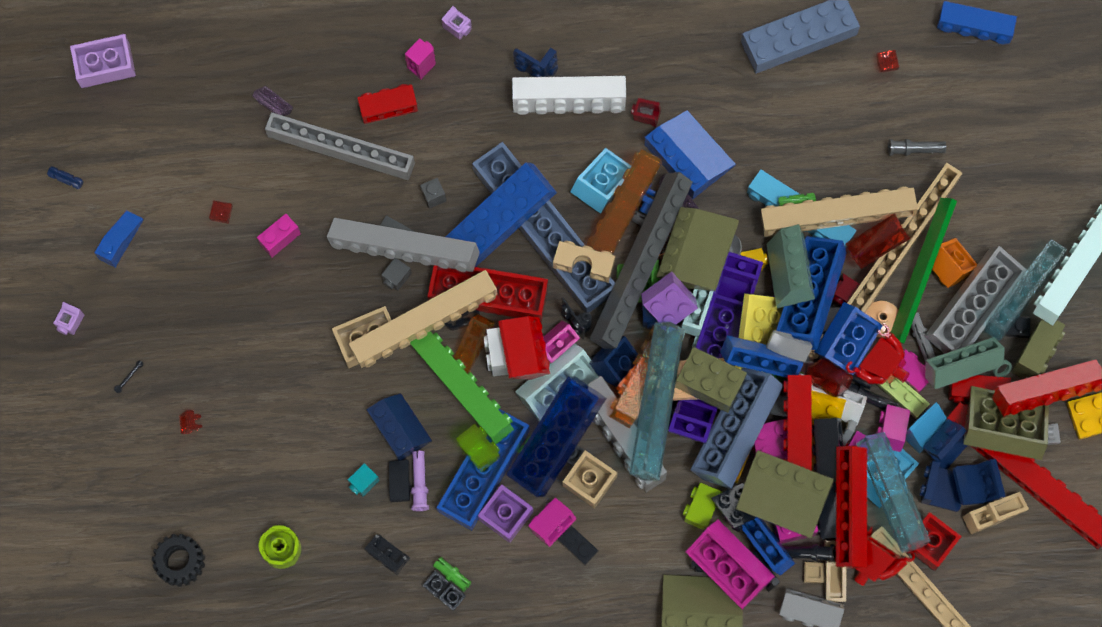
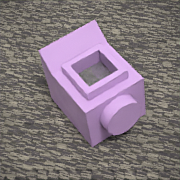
M454 6L442 18L443 28L459 40L463 36H467L471 31V20L460 13Z
M63 302L62 308L53 324L57 327L56 330L64 335H67V333L74 335L84 314L80 309Z

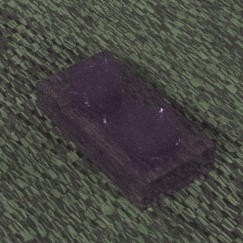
M267 86L255 90L253 97L260 104L271 110L272 113L286 116L294 108Z

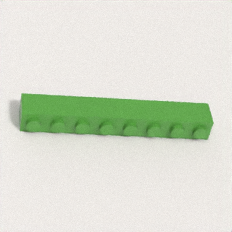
M429 331L424 338L420 340L416 338L411 341L410 345L495 444L499 443L514 430L510 424L513 422L506 412L502 415L499 411L501 408L494 399L490 401L487 397L489 395L487 390L482 385L480 387L477 386L475 382L478 380L471 372L467 374L464 371L466 366L459 358L455 360L452 357L454 355L453 351L448 345L444 347L441 344L443 340L436 332L432 334Z

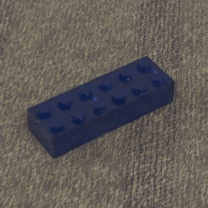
M568 376L506 475L534 496H546L607 398L579 378Z

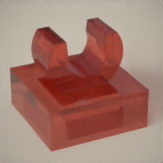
M186 410L179 416L181 434H190L192 431L202 428V425L195 424V420H199L201 415H194V410Z

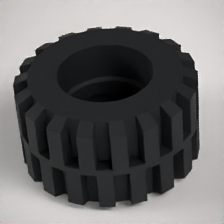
M172 534L171 538L167 536L163 538L164 542L161 543L159 541L157 544L159 547L157 549L154 548L153 553L155 556L152 557V562H154L152 566L156 574L169 585H176L177 587H182L183 584L188 586L191 581L195 582L198 580L196 577L198 575L201 576L203 573L201 569L205 567L203 562L205 555L196 541L189 536L186 537L184 534H179V536ZM178 550L187 551L189 553V562L186 567L179 571L171 570L168 566L170 556Z

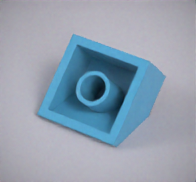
M937 402L907 430L905 440L919 454L924 450L923 447L948 420Z

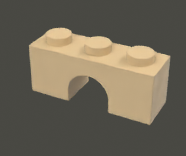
M559 241L553 261V268L572 273L573 267L577 262L585 261L592 267L590 278L609 283L615 263V256L608 251H595L589 246H576L571 241Z

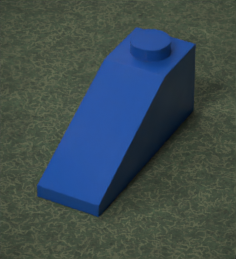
M126 211L103 237L94 252L98 259L116 268L144 219Z

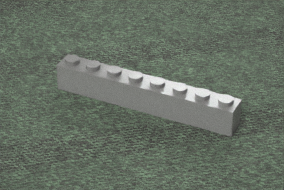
M272 112L265 127L269 138L408 181L415 165L412 155Z
M339 218L333 219L327 235L330 245L335 249H348L355 253L365 252L372 256L381 255L389 259L398 258L406 262H420L423 265L431 264L444 269L453 268L460 272H473L480 253L475 242Z

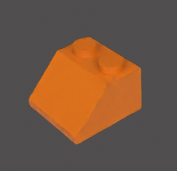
M954 238L941 244L932 270L938 275L940 282L949 288L969 276L978 264L961 243Z

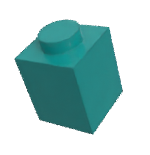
M365 463L348 479L349 489L355 495L361 494L363 497L380 481L379 477Z

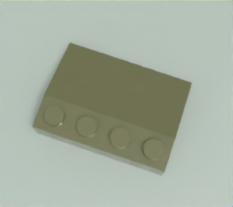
M680 207L656 277L661 280L667 274L673 272L686 288L716 291L739 221L696 208Z
M971 386L963 444L1042 460L1048 445L1049 405L1038 406L1033 410L1020 411L1015 415L1003 416L992 399L994 390Z
M757 450L736 509L812 538L832 487L833 479Z
M663 575L661 627L743 626V609L711 577Z

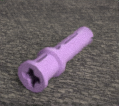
M413 451L414 487L411 490V494H413V505L411 508L413 511L429 510V505H427V494L429 491L425 487V452L418 451L417 453V451Z

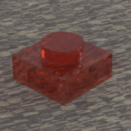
M896 50L877 53L876 57L880 73L899 69Z
M213 200L209 219L229 224L233 205Z

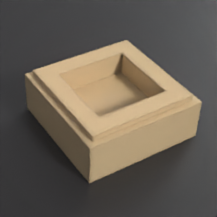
M804 562V583L823 584L824 563Z

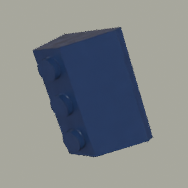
M401 393L384 398L367 409L368 415L398 461L404 460L412 455L413 451H418L432 442L430 436Z

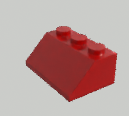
M526 316L498 321L509 378L532 380L550 374V364L547 359L546 343L543 339L540 318Z

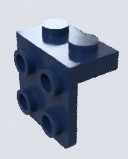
M517 48L513 51L515 67L521 72L529 73L531 77L554 76L558 70L557 51L552 48L547 51L541 62Z
M948 419L923 448L933 461L940 462V468L947 469L968 446L963 444V435L966 429L962 425Z
M990 459L976 465L956 466L953 468L962 505L990 503L1006 497L996 459Z
M932 461L929 466H926L924 471L926 481L925 485L922 484L920 489L921 503L958 512L961 509V502L953 471L940 468V462Z

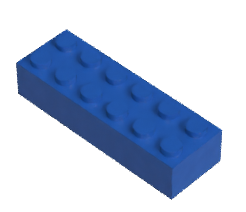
M526 162L446 237L475 242L480 252L475 267H477L557 192L534 164Z
M806 236L805 243L815 299L785 306L776 331L789 333L794 339L811 342L813 346L811 350H817L847 252L843 240Z
M508 413L507 415L513 421L510 424L514 430L499 443L495 444L482 429L437 506L438 513L471 531L478 521V514L491 499L530 431L528 424Z

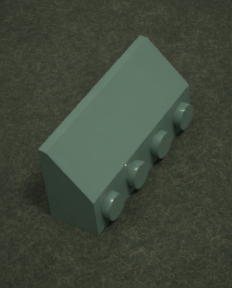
M798 224L782 228L767 243L777 308L815 299L805 237L801 227Z

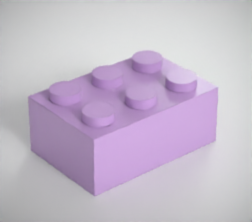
M125 34L70 46L76 80L81 88L136 76L130 43Z

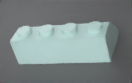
M573 344L553 363L549 362L550 374L528 380L515 393L541 424L546 425L582 394L584 386L599 376L589 364L591 359L585 350L577 344Z

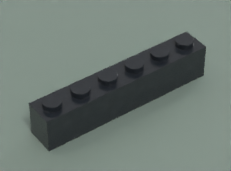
M814 419V424H812V435L815 436L813 454L814 456L816 455L814 472L833 479L832 487L820 515V523L817 524L818 535H821V539L836 538V447L843 446L842 419Z

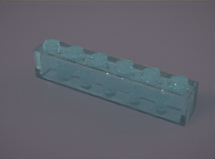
M1052 239L1047 243L988 320L985 332L999 341L1003 339L1063 260L1067 251L1065 247Z
M882 432L865 436L856 445L867 448V471L901 553L922 548L931 542L929 534L922 522L921 515L917 510L913 496L909 491L886 433Z

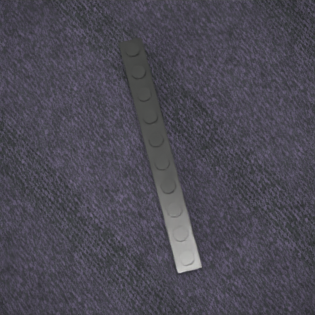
M680 172L666 173L592 332L590 340L603 349L617 348L677 218L680 207H682L693 181Z

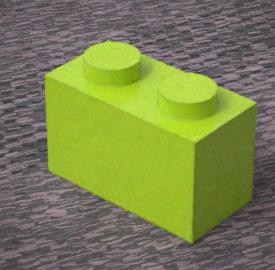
M700 483L698 488L694 487L690 496L693 498L691 506L687 504L683 515L686 516L684 522L705 531L716 509L715 503L711 498L722 493V491Z

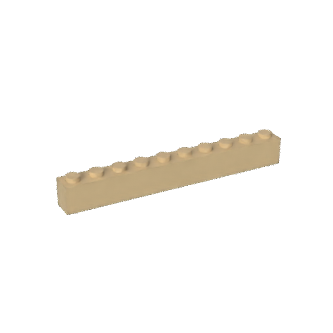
M948 163L945 164L918 202L916 216H910L906 219L847 304L853 305L866 313L933 218L940 198L948 197L959 181L962 172Z

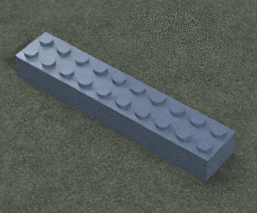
M502 142L473 162L472 166L474 173L492 194L521 167V164ZM550 201L546 202L519 227V230L582 310L590 313L609 298L615 282L611 277L609 283L590 278L592 267L585 261L577 262L573 267L572 273L553 268V261L559 241H571L580 247L585 245Z

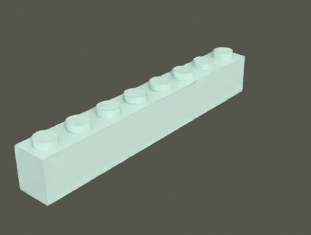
M1102 205L1095 212L1097 218L1092 217L1087 224L1088 231L1083 230L1078 238L1080 243H1074L1069 253L1072 255L1070 257L1066 255L1060 264L1063 267L1062 270L1057 269L1052 276L1054 282H1048L1043 292L1046 293L1044 297L1039 295L1034 303L1037 307L1033 314L1052 326L1102 252Z

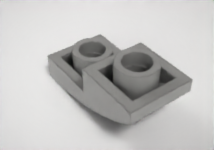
M773 330L766 345L767 349L802 362H806L813 347L811 342L794 339L789 333Z

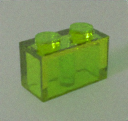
M474 424L458 436L456 442L482 473L500 458L498 453L500 450L494 442L490 443L486 439L488 435L482 427L477 428Z

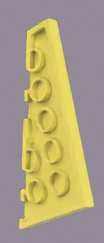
M744 294L739 338L767 345L773 330H777L784 307H776L775 297Z

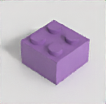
M673 272L667 274L641 294L645 308L667 331L698 309L695 296Z
M501 484L478 514V520L510 543L532 515L533 507Z

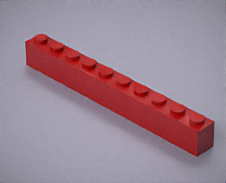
M960 402L947 419L965 428L968 405H963ZM970 446L986 460L996 459L998 468L1002 473L1097 550L1102 547V516L1098 514V510L1094 506L1084 503L1079 494L1068 490L1063 481L1052 477L1051 472L1047 468L1036 464L1034 458Z

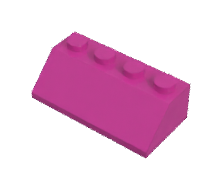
M719 520L710 525L686 551L741 609L775 577Z

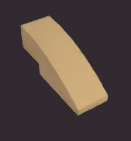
M1018 492L971 511L963 516V519L972 535L1029 510L1021 492Z
M824 539V546L836 545V539ZM824 560L825 597L827 600L834 602H846L847 568L836 567V561L830 562V560Z

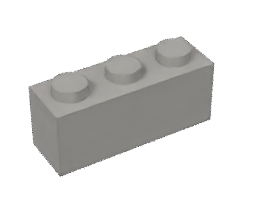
M786 588L779 615L788 621H794V619L802 621V624L808 627H813L814 625L819 627H839L844 612V604Z

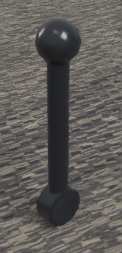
M141 360L136 362V366L121 384L114 387L116 393H121L122 387L139 368L143 367Z

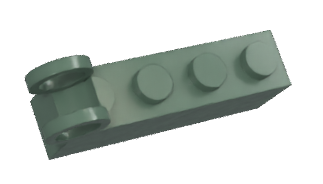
M993 337L926 360L925 379L934 389H938L993 370V374L996 377H1004L1011 371L1012 365L1008 360H1004L1005 348ZM1007 364V368L1003 372L997 373L1000 366Z

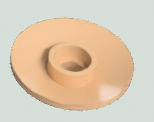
M876 301L871 304L866 314L879 323L886 324L890 329V333L899 310L890 302ZM885 315L886 320H881L879 316ZM885 326L881 328V333L885 332ZM877 335L878 338H885V336Z

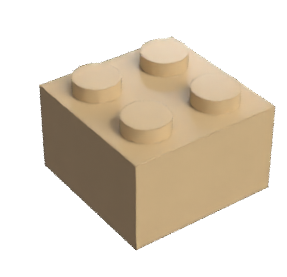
M585 450L562 484L565 489L595 509L617 478V472Z

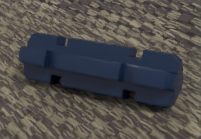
M53 166L47 172L49 177L56 178L58 181L69 186L72 185L76 189H80L83 185L81 178L74 177V175L58 170Z

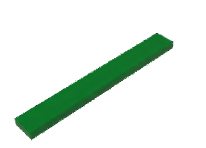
M940 198L893 324L891 332L902 344L905 343L955 209L957 201L953 198Z

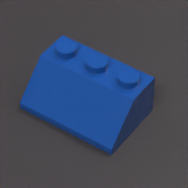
M844 302L814 353L848 372L846 365L850 361L853 362L849 366L850 370H853L854 367L858 368L878 335L876 329L880 331L883 325L857 307Z

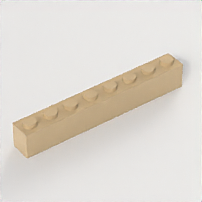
M900 187L892 191L883 189L878 191V193L870 194V192H863L856 196L843 195L835 199L826 197L821 199V201L814 202L813 200H806L800 204L786 203L778 207L770 205L761 209V221L764 237L774 236L782 228L798 224L803 232L916 216L918 207L914 187Z
M484 270L350 342V349L361 368L370 367L379 358H387L392 355L394 350L406 348L416 338L417 340L424 338L429 331L433 329L435 331L439 330L445 325L444 323L459 319L462 316L461 314L467 311L472 312L476 310L479 304L491 302L498 295L497 288L487 271Z

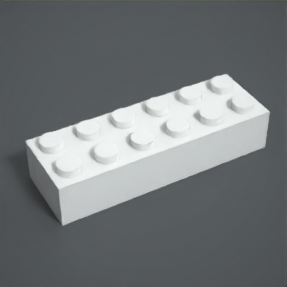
M626 76L513 78L514 113L521 115L528 114V112H536L537 114L574 112L581 114L585 111H592L593 113H602L603 111L620 113L625 111Z

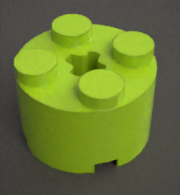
M278 525L269 528L261 536L259 551L270 566L285 569L296 564L301 554V543L297 535L290 528ZM280 544H283L284 548L278 551L276 547H280Z

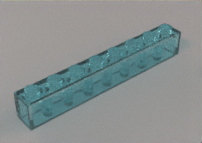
M660 322L654 325L629 473L643 481H660L684 329L672 322Z

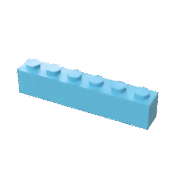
M763 170L759 171L747 191L752 200L760 201L765 204V207L770 205L778 207L779 197L786 196L788 198L790 195L799 194ZM850 225L807 232L812 234L813 237L843 240L845 248H847L857 230Z

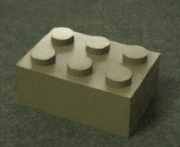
M1040 319L1011 373L1022 379L1044 374L1048 366L1047 363L1053 357L1058 343L1061 342L1066 333L1063 331L1065 324L1056 320L1052 326L1043 319Z
M693 347L676 380L675 388L729 413L746 379L747 372Z

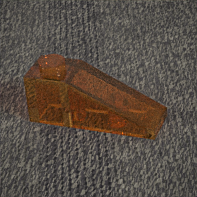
M479 314L471 318L454 357L455 360L459 358L466 366L464 371L467 374L471 371L485 345L484 336H487V329H492L495 322Z

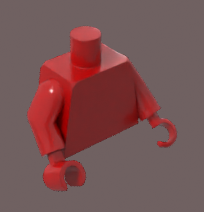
M882 324L885 326V332L881 333L878 329L876 331L879 335L885 336V338L881 337L859 368L854 367L853 370H850L849 366L853 363L850 361L846 365V370L849 373L855 372L856 376L869 384L882 385L885 382L890 384L895 377L901 382H905L910 373L903 369L906 361L904 360L905 352L902 344L892 332L889 333V327L886 324Z
M871 526L870 530L867 531V568H855L859 572L854 580L864 586L868 579L875 582L879 579L886 580L897 575L907 565V562H912L915 559V554L908 550L907 553L912 555L911 559L906 556L904 558L900 557L871 536L873 533Z

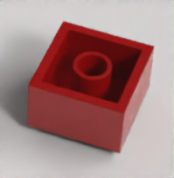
M929 512L903 547L907 551H912L915 557L935 571L962 536Z

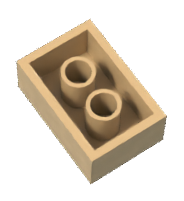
M386 306L332 328L348 368L359 364L350 349L349 343L391 321Z

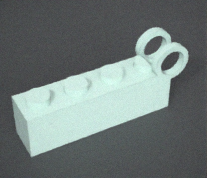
M694 289L693 295L696 298L698 309L684 318L677 345L681 346L684 335L687 333L695 336L692 349L693 347L696 348L714 291Z

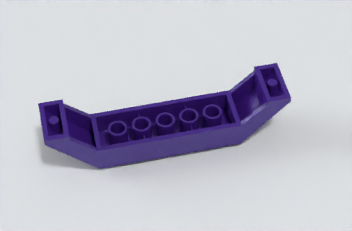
M732 252L728 253L716 291L712 295L696 345L697 349L716 358H723L720 351L727 335L739 338L744 294L754 295L763 262ZM700 399L679 400L668 432L706 444L718 408Z

